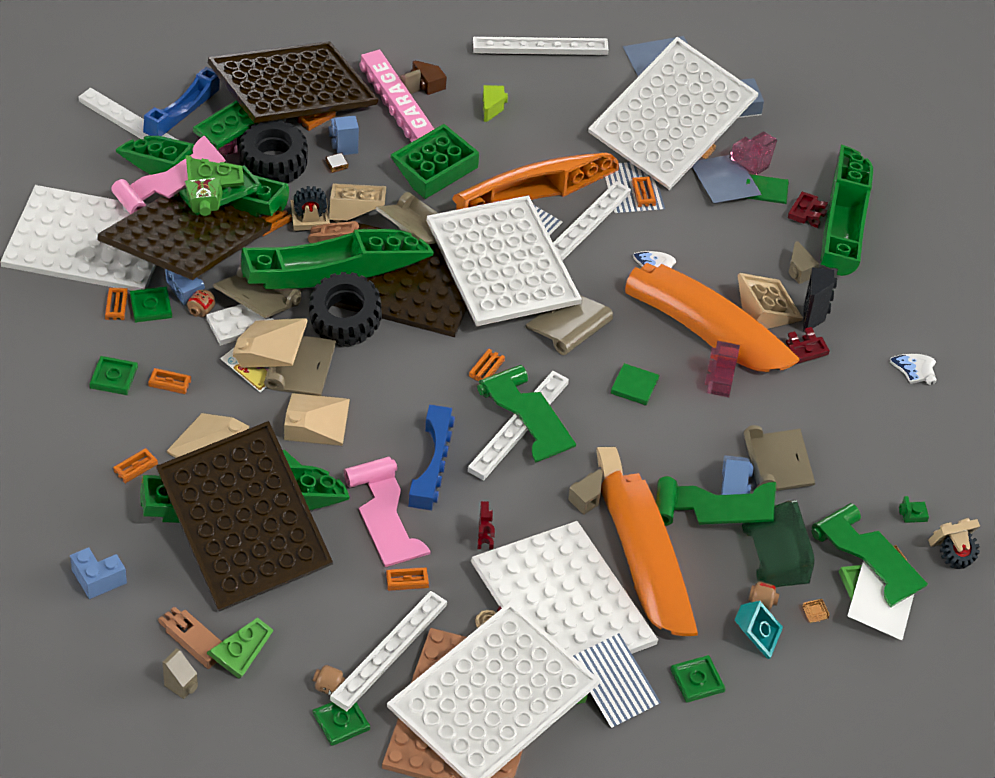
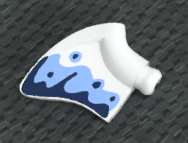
M644 251L633 254L634 260L641 267L649 263L656 267L663 264L672 268L676 264L674 257L662 252Z
M902 354L890 358V363L906 375L910 384L922 381L927 382L928 385H931V382L933 384L936 383L933 371L936 361L932 357L922 354Z

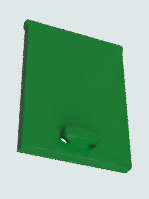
M749 174L762 195L746 197V199L787 204L788 179ZM747 179L746 184H750V179Z

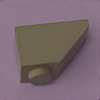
M797 241L794 244L789 274L801 284L809 280L812 267L819 268V263Z
M176 648L163 661L164 686L185 699L197 689V672L182 652Z

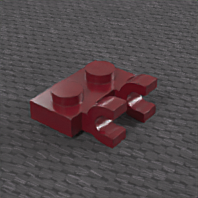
M802 191L789 211L788 219L803 224L808 221L811 226L818 228L820 217H825L827 213L826 207L828 202L818 201V196Z
M812 327L805 328L804 332L806 335L802 336L803 342L799 341L795 331L788 333L789 339L786 340V344L799 357V362L796 364L829 355L830 350L822 336L817 338Z
M481 501L477 549H481L483 543L489 545V550L494 548L495 528L492 525L493 510H489V501Z

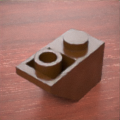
M416 60L413 61L411 71L420 69V88L427 95L446 89L447 76L439 66Z

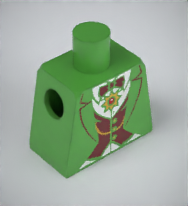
M220 177L185 181L187 197L192 212H200L201 215L207 216L211 211L219 209L222 197Z

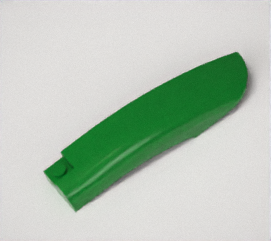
M354 229L353 233L316 243L288 247L242 248L241 271L242 276L246 277L248 284L263 283L265 289L306 288L321 284L323 278L326 277L328 279L334 273L339 275L341 272H346V274L353 272L357 273L359 277L363 275L366 278L379 275L433 256L434 252L424 240H417L409 232L395 229Z
M289 465L309 510L349 500V493L345 485L339 479L336 480L329 475L330 472L314 466ZM143 475L140 490V504L143 507V516L162 517V522L180 523L160 476Z

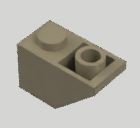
M600 469L594 473H589L580 482L573 483L569 489L568 500L583 515L599 505L602 471Z

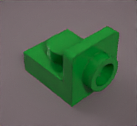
M908 496L903 497L902 503L899 504V513L903 515L904 523L928 522L929 515L925 502H910Z

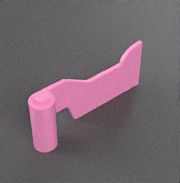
M205 136L196 142L193 147V154L190 155L195 159L201 160L203 158L216 163L225 162L224 157ZM186 159L166 172L141 177L131 185L126 180L120 179L112 185V192L130 215L146 206L143 200L155 192L166 198H171L186 188L185 181L188 180Z
M390 457L349 467L343 471L349 488L367 483L374 499L361 506L359 512L385 567L431 553L422 541L414 538L409 539L397 514L401 489L395 478L397 464Z

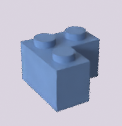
M356 116L331 119V126H328L329 137H332V148L336 149L337 154H357L359 127Z
M165 269L166 282L183 306L187 305L189 298L197 290L205 289L201 279L195 278L190 280Z
M724 455L721 495L750 494L751 485H748V477H752L753 465L748 458Z
M89 547L70 555L72 571L89 599L127 583L126 569L117 554L97 562Z

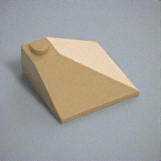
M333 183L330 196L329 220L338 223L344 222V220L348 221L372 211L378 206H384L386 186Z
M744 273L738 274L742 310L765 328L769 329L802 321L803 317L780 280Z
M304 318L255 321L237 339L232 354L241 368L293 366L308 320Z
M292 393L286 412L284 440L343 446L350 399Z
M201 413L167 450V453L177 458L247 430L249 426L232 417Z

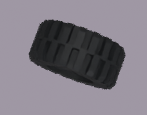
M271 120L258 123V125L254 124L250 127V130L247 129L240 139V166L245 165L255 176L283 183H291L294 181V178H299L306 169L308 162L307 140L301 130L297 127L294 128V125L291 123L286 124L284 121L279 120L275 122ZM280 151L283 153L279 155H269L265 154L264 152Z
M341 272L339 275L334 273L328 279L326 277L323 278L321 284H316L313 288L314 292H311L309 297L310 319L315 332L321 338L336 340L339 346H345V344L352 346L356 345L358 341L360 343L366 341V337H371L374 334V330L378 329L379 321L382 318L381 298L373 282H367V278L363 275L359 277L357 273L353 272L351 274ZM343 300L355 301L363 307L356 315L348 318L336 317L328 311L332 305Z

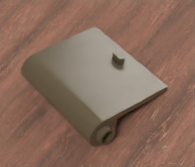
M405 192L400 197L397 205L376 207V211L399 226L401 231L409 232L412 234V237H415L417 240L422 239L427 244L437 243L426 220L427 216L439 213L410 192Z
M241 264L235 276L213 285L217 290L264 318L297 306L302 299L301 292L296 288L265 289L263 283L248 284L246 277L242 276Z
M580 295L582 299L581 304L545 311L527 323L526 328L553 339L555 349L561 355H566L612 321L613 312L608 306Z
M302 336L293 366L268 367L264 381L265 386L271 390L322 396L336 340Z
M751 425L744 430V438L750 462L753 465V474L757 487L765 483L776 482V491L815 485L801 429L763 434L760 426Z

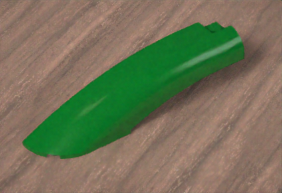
M144 136V139H139L135 142L132 139L116 149V153L146 173L153 175L168 171L186 159V155H192L194 144L163 136ZM253 175L261 183L262 189L226 204L232 205L240 211H246L255 217H259L261 214L272 216L277 210L283 211L289 198V186L287 183Z
M842 144L839 150L829 199L820 257L821 265L828 268H836L837 275L839 276L855 272L860 265L864 226L873 180V165L868 158L864 159L859 151Z

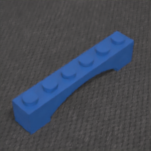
M205 67L197 73L195 80L187 91L170 106L161 110L154 107L144 115L143 133L149 136H163L220 89V79L213 69Z
M429 404L425 432H429L433 439L435 453L427 470L417 480L412 479L408 507L432 510L433 503L438 502L439 491L436 490L437 487L441 488L442 476H440V472L444 473L446 462L443 461V457L447 458L449 446H446V443H450L452 431H449V429L454 427L455 416H452V408Z

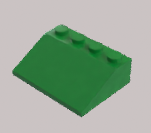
M442 124L392 153L391 159L413 190L424 199H427L477 169L479 152L448 126Z

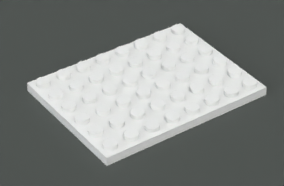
M676 37L588 128V132L670 190L758 97V92Z
M38 185L34 186L0 261L1 267L113 288H128L129 291L147 289L156 265L97 240L98 233L130 215L119 200Z
M529 195L427 216L426 221L476 326L581 304L582 299Z
M578 521L473 556L471 559L474 568L501 608L511 601L572 656L618 633L631 654L657 645L658 638Z
M510 601L387 703V707L462 778H491L598 686L599 679Z

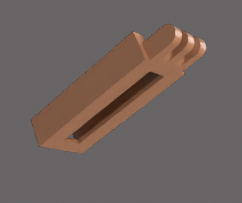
M173 607L171 613L166 612L164 614L165 618L163 616L158 618L159 623L166 628V633L207 669L217 663L207 652L222 641L186 610L181 612L176 607ZM181 626L183 631L185 629L188 630L184 633L179 629V627Z

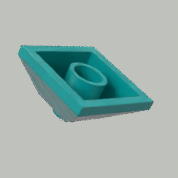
M761 601L742 604L735 618L736 623L763 655L770 659L783 626Z

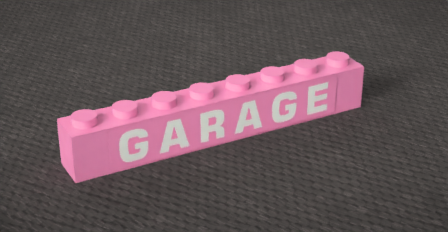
M381 50L362 54L361 62L359 63L361 71L366 74L368 82L372 83L375 92L380 95L383 104L389 108L391 116L395 117L397 125L403 129L405 137L413 142L434 130Z

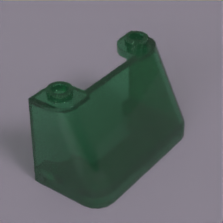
M788 500L775 505L774 522L742 523L743 532L747 536L753 537L760 561L759 569H756L758 581L772 584L775 587L810 583L815 559L797 500Z

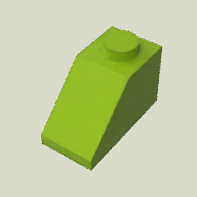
M483 85L484 122H488L504 110V103H508V93H505L504 86Z

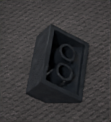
M812 267L803 306V332L805 328L812 327L813 329L823 323L826 315L831 312L830 301H833V289L837 287V278L834 277V270Z

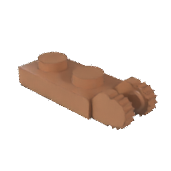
M356 221L313 226L311 228L312 234L308 236V241L316 243L353 233L354 229L359 228V225Z

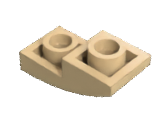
M597 447L598 467H601L602 480L604 481L608 475L621 470L623 475L617 448Z

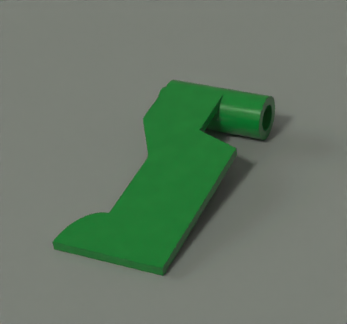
M522 365L479 380L477 389L481 396L483 395L485 398L491 396L497 405L518 415L536 440L532 445V457L535 463L576 447L577 444L541 392L520 393L516 386L528 382L527 372Z
M665 476L658 480L655 502L665 526L673 523L674 510L692 509L695 511L699 525L774 522L776 482L760 485L754 490L753 494L715 495L697 486H678L675 479Z
M849 503L812 525L811 533L816 540L823 542L829 539L837 549L862 558L886 584L884 597L890 607L895 606L928 585L880 531L864 534L857 533L851 525L860 521L861 514L854 504Z

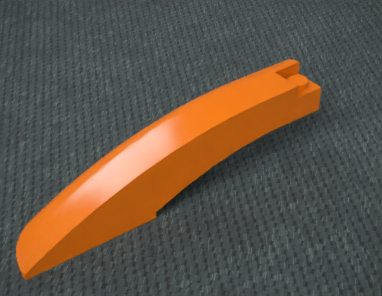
M609 153L582 154L544 160L489 178L455 194L452 200L456 203V210L528 195L531 200L558 195L564 197L618 171L619 163Z
M646 263L640 269L635 267L630 273L625 286L626 294L659 309L679 321L712 346L717 354L749 369L761 372H769L770 369L777 368L780 371L785 370L799 362V357L757 320L722 295L691 277L666 265L661 264L656 267L649 263Z
M621 470L611 473L602 482L601 493L618 531L634 582V589L647 618L660 630L665 628L670 630L673 635L698 636L680 567L665 524L646 480H642L639 473L624 476Z

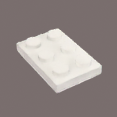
M242 304L206 315L207 321L220 346L237 341L255 321L270 320L269 317L264 318Z

